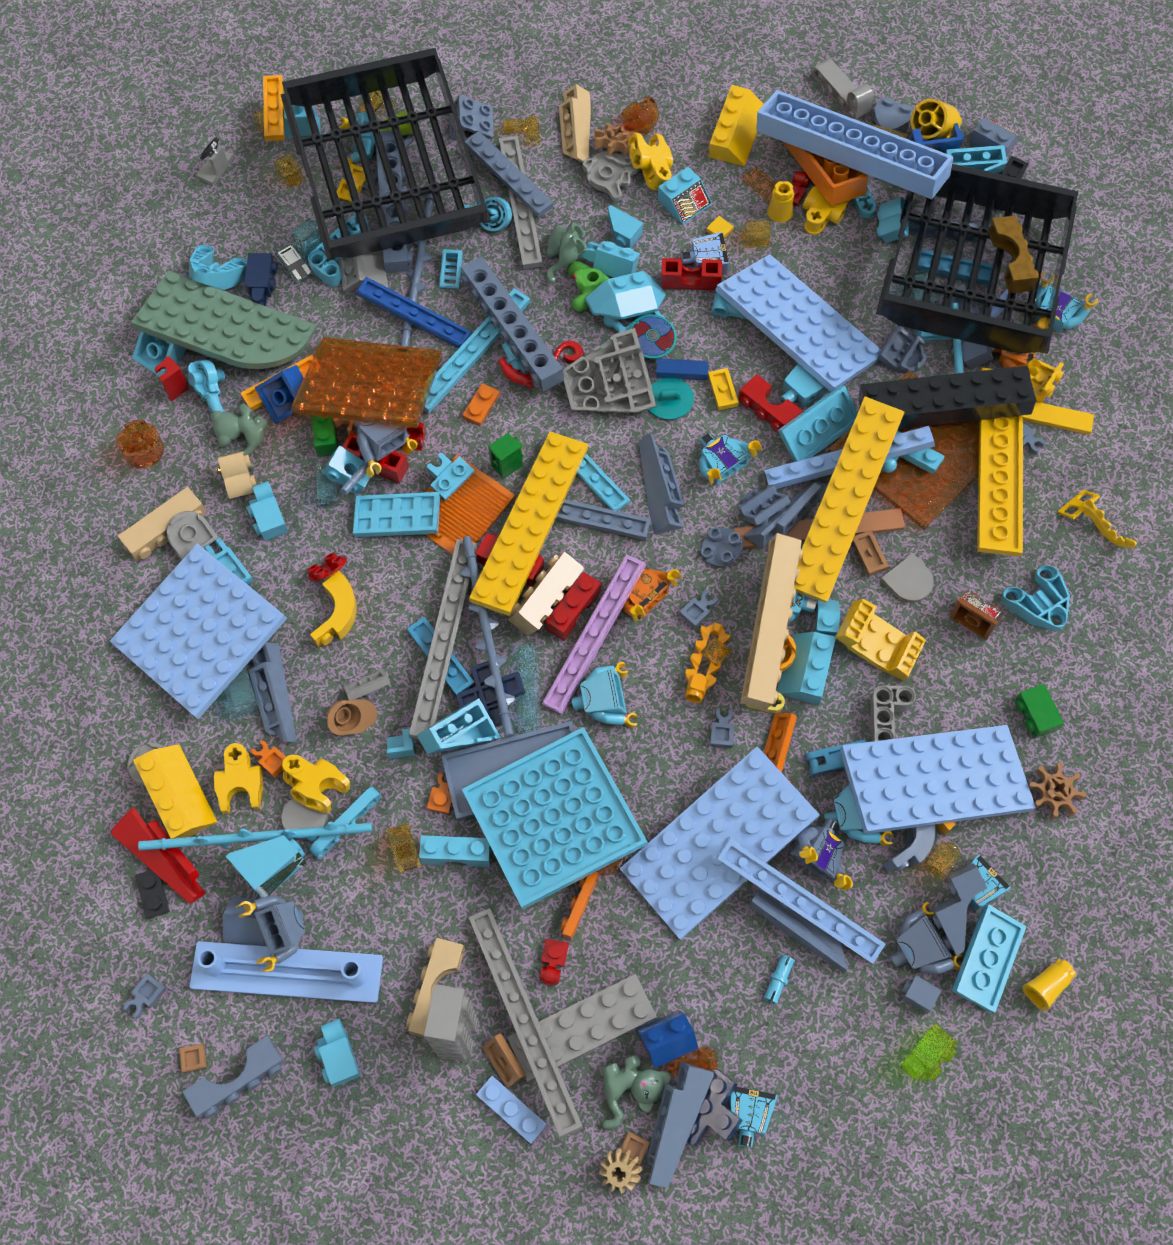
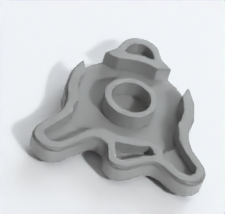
M605 156V159L599 160L597 158H587L582 164L590 185L599 191L608 193L615 202L620 201L622 198L620 186L629 187L631 185L630 177L639 171V169L633 167L632 162L625 163L611 156Z

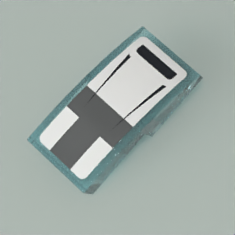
M292 243L275 252L282 266L289 272L296 284L314 275L308 263Z

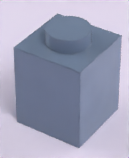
M916 975L912 981L907 979L901 990L904 993L902 1000L928 1014L931 1012L942 990Z

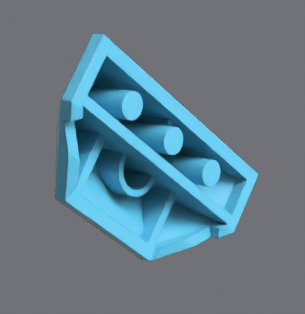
M644 271L605 280L586 297L585 301L593 315H602L622 320L657 311L666 294L656 279Z

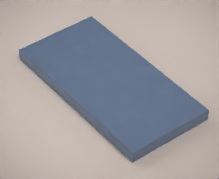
M572 721L441 755L457 821L475 817L462 791L463 788L575 732Z

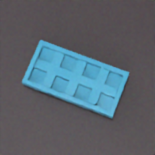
M439 492L356 496L353 534L355 537L437 534L440 494Z

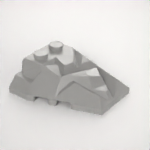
M635 328L614 334L610 337L609 341L595 347L593 352L585 357L582 356L563 369L564 383L572 411L638 413L656 407L651 381Z

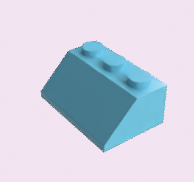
M818 632L791 634L790 636L794 639L796 645V655L792 665L782 672L777 691L784 697L819 705L836 638Z

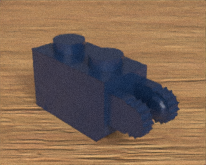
M248 253L244 284L248 294L252 297V301L264 306L267 304V297H271L272 290L276 289V280L273 277L278 272V264L274 261L272 253Z

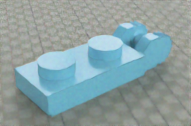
M220 537L215 540L218 547L222 549L218 554L214 553L211 546L206 545L204 547L207 552L247 585L253 581L251 575Z

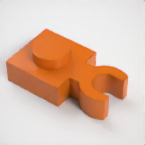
M261 740L260 744L263 749L258 752L252 748L251 752L256 759H260L258 761L259 765L272 777L276 778L283 771L282 763L286 756L275 746L270 750L267 743Z
M440 773L438 775L440 786L439 788L432 787L427 810L449 815L452 799L448 783L442 781L444 775Z

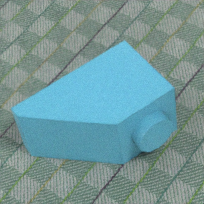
M612 205L608 207V220L613 240L620 247L632 248L643 234V222Z
M817 600L814 632L835 637L840 624L839 601L828 600L826 604Z

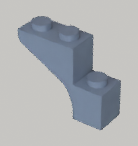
M974 863L948 875L951 882L947 883L952 895L958 896L932 908L935 913L932 919L937 929L942 928L946 935L942 937L948 950L953 949L956 955L963 953L965 950L968 905L978 893L988 889Z

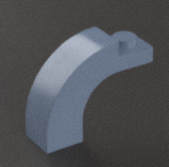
M935 825L906 828L907 841L904 848L883 864L887 872L897 869L899 872L907 866L911 868L921 863L933 846Z

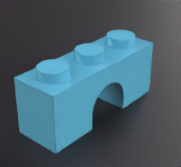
M421 835L419 859L421 864L445 865L446 862H461L467 864V866L490 867L491 847L486 838Z

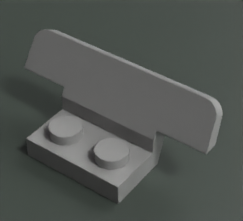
M383 250L352 258L339 257L343 291L347 293L354 291L366 277L388 288Z

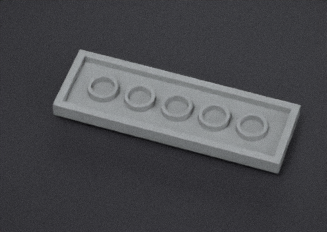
M634 974L539 1021V1025L556 1065L560 1067L656 1019L657 1016L637 975ZM517 1033L508 1036L507 1038L513 1052L526 1073L525 1078L527 1082L534 1080V1074Z

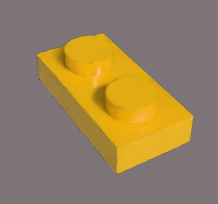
M728 368L708 372V379L718 411L738 407L739 402Z

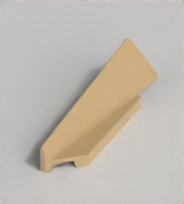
M575 84L563 93L564 102L559 105L562 150L565 155L583 163L585 159L589 158L590 92Z

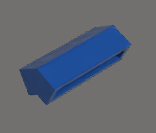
M657 358L656 378L707 380L708 361Z

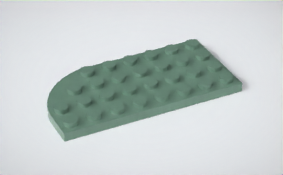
M171 271L165 274L131 321V328L230 365L247 369H265L290 362L305 350L317 329L316 324Z

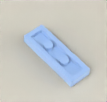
M493 1076L489 1078L476 1094L530 1144L534 1142L547 1126L542 1119Z

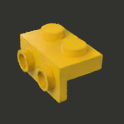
M1039 360L1041 368H1037L1039 373L1036 376L1030 374L1036 401L1042 403L1046 396L1051 397L1056 387L1054 383H1059L1064 374L1061 371L1064 364L1061 362L1055 368Z

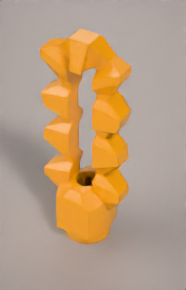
M716 622L708 627L701 625L700 635L702 640H696L695 650L697 653H693L690 657L693 669H686L685 678L688 683L685 690V698L693 703H701L706 691L715 685L717 678L713 674L720 670L721 662L718 659H721L726 652V649L722 646L729 641L731 636L725 633L722 624ZM711 634L719 638L705 677L704 674H697L709 635Z

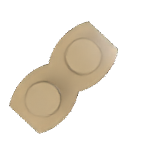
M244 451L218 457L229 499L254 493L252 487L257 485L255 476L250 475L248 467H252L249 455H245Z

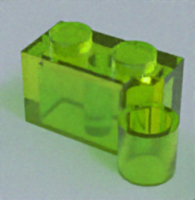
M935 1023L903 1060L900 1068L914 1081L918 1077L924 1083L929 1078L934 1081L942 1071L939 1066L945 1060L948 1063L957 1053L954 1048L958 1042Z

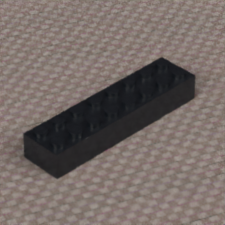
M1028 366L860 384L858 397L860 407L864 397H868L904 411L898 429L1031 415L1036 403Z

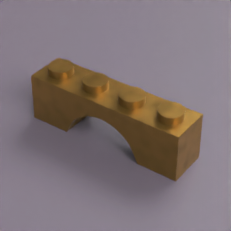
M1016 216L992 218L988 233L993 247L1005 250L1014 260V262L1008 264L1004 275V281L1009 294L1033 291L1035 283L1038 282L1039 275L1033 266V257L1029 254L1027 240L1023 237L1022 225L1018 223Z

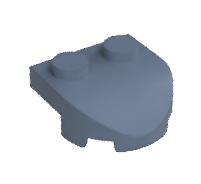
M881 97L875 106L871 123L875 122L876 128L892 134L901 131V134H905L914 109L907 104L897 103L891 98Z
M897 326L880 351L878 359L893 371L900 373L912 372L920 368L926 361L927 353H925L923 347L925 342L919 335L913 337L901 326Z
M767 485V488L763 491H759L756 488L741 498L742 504L738 505L747 522L757 526L762 525L768 521L769 517L782 512L785 506L791 503L788 495L778 493L774 485Z

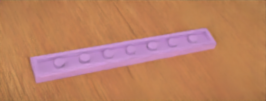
M626 554L543 700V706L563 715L645 569V562Z

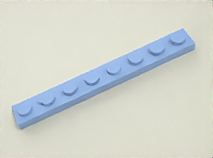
M929 426L895 435L886 459L935 447ZM843 449L764 470L768 485H774L776 489L831 475L835 470Z
M729 838L716 858L872 964L886 945L883 941Z

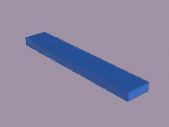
M368 277L364 279L356 291L357 296L458 349L472 335V332Z

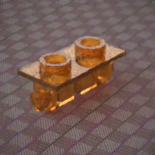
M699 1047L697 1051H692L669 1062V1073H674L675 1076L678 1075L680 1061L713 1072V1070L718 1069L716 1050H711V1047Z

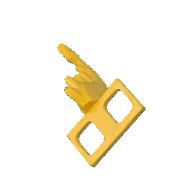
M1082 490L1057 511L1060 515L1073 520L1084 511V516L1092 519L1100 533L1113 544L1120 547H1128L1131 550L1137 545V542L1132 539L1125 538L1124 540L1122 536L1117 537V532L1110 529L1111 523L1105 520L1104 511L1099 510L1094 504L1100 498L1098 494ZM1084 495L1092 496V498L1084 502L1079 500ZM1070 507L1078 509L1073 514L1065 513Z

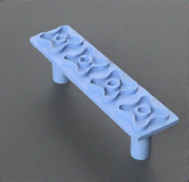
M198 941L196 944L190 980L191 989L366 1003L378 1002L383 965L382 955L298 949L294 955L281 963L276 962L272 971L261 972L266 967V961L257 964V960L261 957L273 956L270 954L267 946Z

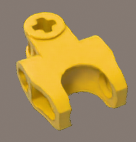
M633 133L628 139L632 165L635 169H642L647 186L654 191H658V187L672 176L670 169L673 164V157L670 148L660 134H654L649 139L648 145L640 133Z
M814 186L805 198L802 207L808 210L804 224L806 232L817 235L823 231L829 221L838 225L845 214L850 200L830 206L818 188Z
M239 743L230 744L224 751L225 770L214 772V788L220 810L223 814H230V800L234 794L240 791L248 792L251 807L254 810H260L264 789L261 766L251 767L250 755L243 745ZM240 753L238 760H234L233 758H236L237 754Z
M289 755L283 760V780L286 784L293 787L290 790L291 796L306 808L328 814L331 811L332 802L321 792L326 789H335L341 793H347L350 789L349 779L336 766L324 759H318L314 765L299 755Z

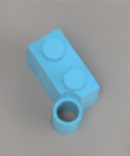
M266 481L253 486L252 488L257 499L249 501L250 505L246 507L250 517H255L257 523L253 524L257 536L262 535L264 541L287 533V527L269 482Z
M340 1018L322 1025L321 1029L324 1037L317 1040L318 1045L314 1046V1050L318 1060H323L325 1068L321 1071L325 1082H330L333 1087L360 1077L361 1074Z

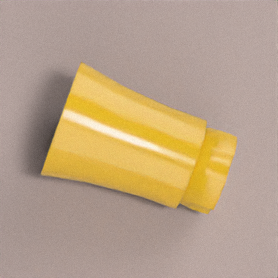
M779 181L773 189L767 214L775 222H786L793 216L794 191L793 185L790 182Z
M1058 959L1037 977L1024 984L1022 987L1023 992L1037 1008L1042 1011H1048L1057 997L1071 984V980L1075 978L1076 972L1069 962Z

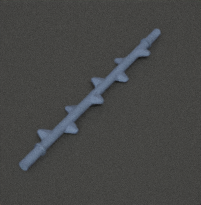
M432 193L427 194L425 198L424 210L426 217H431L433 203H435ZM427 240L414 243L418 246L415 266L406 272V275L412 278L410 294L407 298L414 302L417 301L418 293L426 289V285L420 283L423 263L432 260V256L425 252ZM407 321L404 322V327L402 328L403 334L400 349L404 351L408 350L413 326Z
M465 536L463 537L468 566L461 571V575L471 578L474 589L479 578L476 563L477 556L474 553L471 537ZM472 603L468 608L470 611L479 614L484 637L476 647L478 650L487 652L492 674L484 680V684L495 688L500 712L499 717H501L504 735L506 738L512 737L514 734L508 706L515 701V697L504 693L499 668L507 660L506 657L496 655L491 632L499 624L498 621L488 618L485 607Z

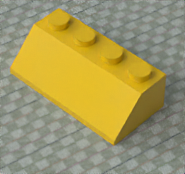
M731 85L709 144L708 157L745 167L757 135V112L764 105L750 89Z
M179 744L153 749L133 760L171 839L190 837L218 822Z

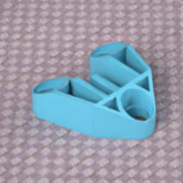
M208 245L197 246L190 258L189 278L194 281L226 290L238 286L245 279L247 260L244 258H233L219 267L218 262L213 263L214 248Z
M1042 566L1035 573V581L1042 590L1037 591L1034 595L1031 596L1018 587H1009L1002 593V604L1031 625L1058 631L1067 622L1070 594L1061 574L1053 566ZM1046 572L1050 575L1051 579L1042 578L1039 574ZM1006 594L1015 595L1017 600L1007 599ZM1056 616L1060 618L1061 625H1054L1050 617Z

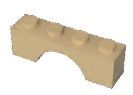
M436 938L435 944H430L427 955L430 958L428 967H423L420 978L423 981L421 990H416L413 1000L416 1007L414 1013L410 1012L406 1023L410 1034L425 1038L424 1033L434 984H437L447 974L459 972L465 951L464 945Z

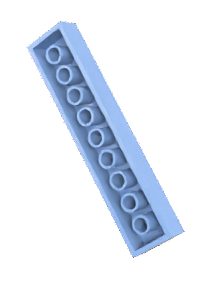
M778 90L757 112V132L930 199L936 195L951 174L953 156Z

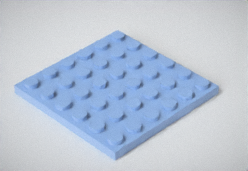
M197 543L113 636L110 642L193 716L199 719L285 622L287 617Z

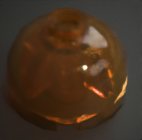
M651 96L643 97V102L640 103L637 100L622 111L623 117L620 118L628 130L644 134L653 131L659 119V109L654 98Z

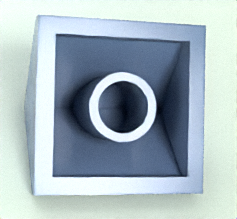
M232 897L223 913V942L267 946L254 914L257 911L253 910L250 915L243 918L238 917L245 913L246 910L243 906L237 908L236 906L244 901L254 903L253 901L256 899Z

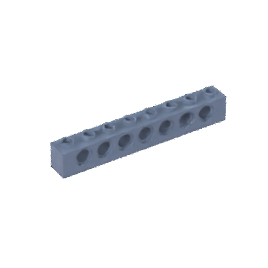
M392 130L380 131L399 192L407 191V186H403V182L407 180L405 171L402 170L403 165ZM376 146L379 196L383 197L391 193ZM402 200L404 212L409 214L408 202ZM394 203L382 205L388 227L400 224ZM411 243L383 250L386 273L409 270V264H413L412 252H408V247H411Z
M481 256L461 267V280L464 286H469L474 300H479L485 315L489 314L493 327L501 331L500 335L505 343L509 342L513 355L515 357L518 356L523 369L530 372L534 385H539L544 392L564 381L563 368Z

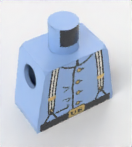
M723 232L696 238L692 241L691 251L681 252L682 264L694 263L696 268L702 264V259L722 260V274H728L729 261Z

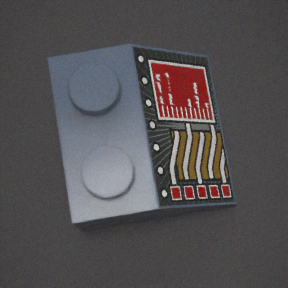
M983 117L973 130L969 144L974 147L1004 145L1007 156L1021 139L1022 135L991 118Z

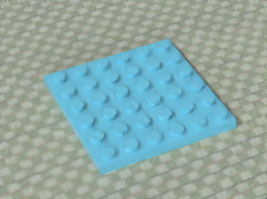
M584 727L462 789L522 910L648 845L645 836Z

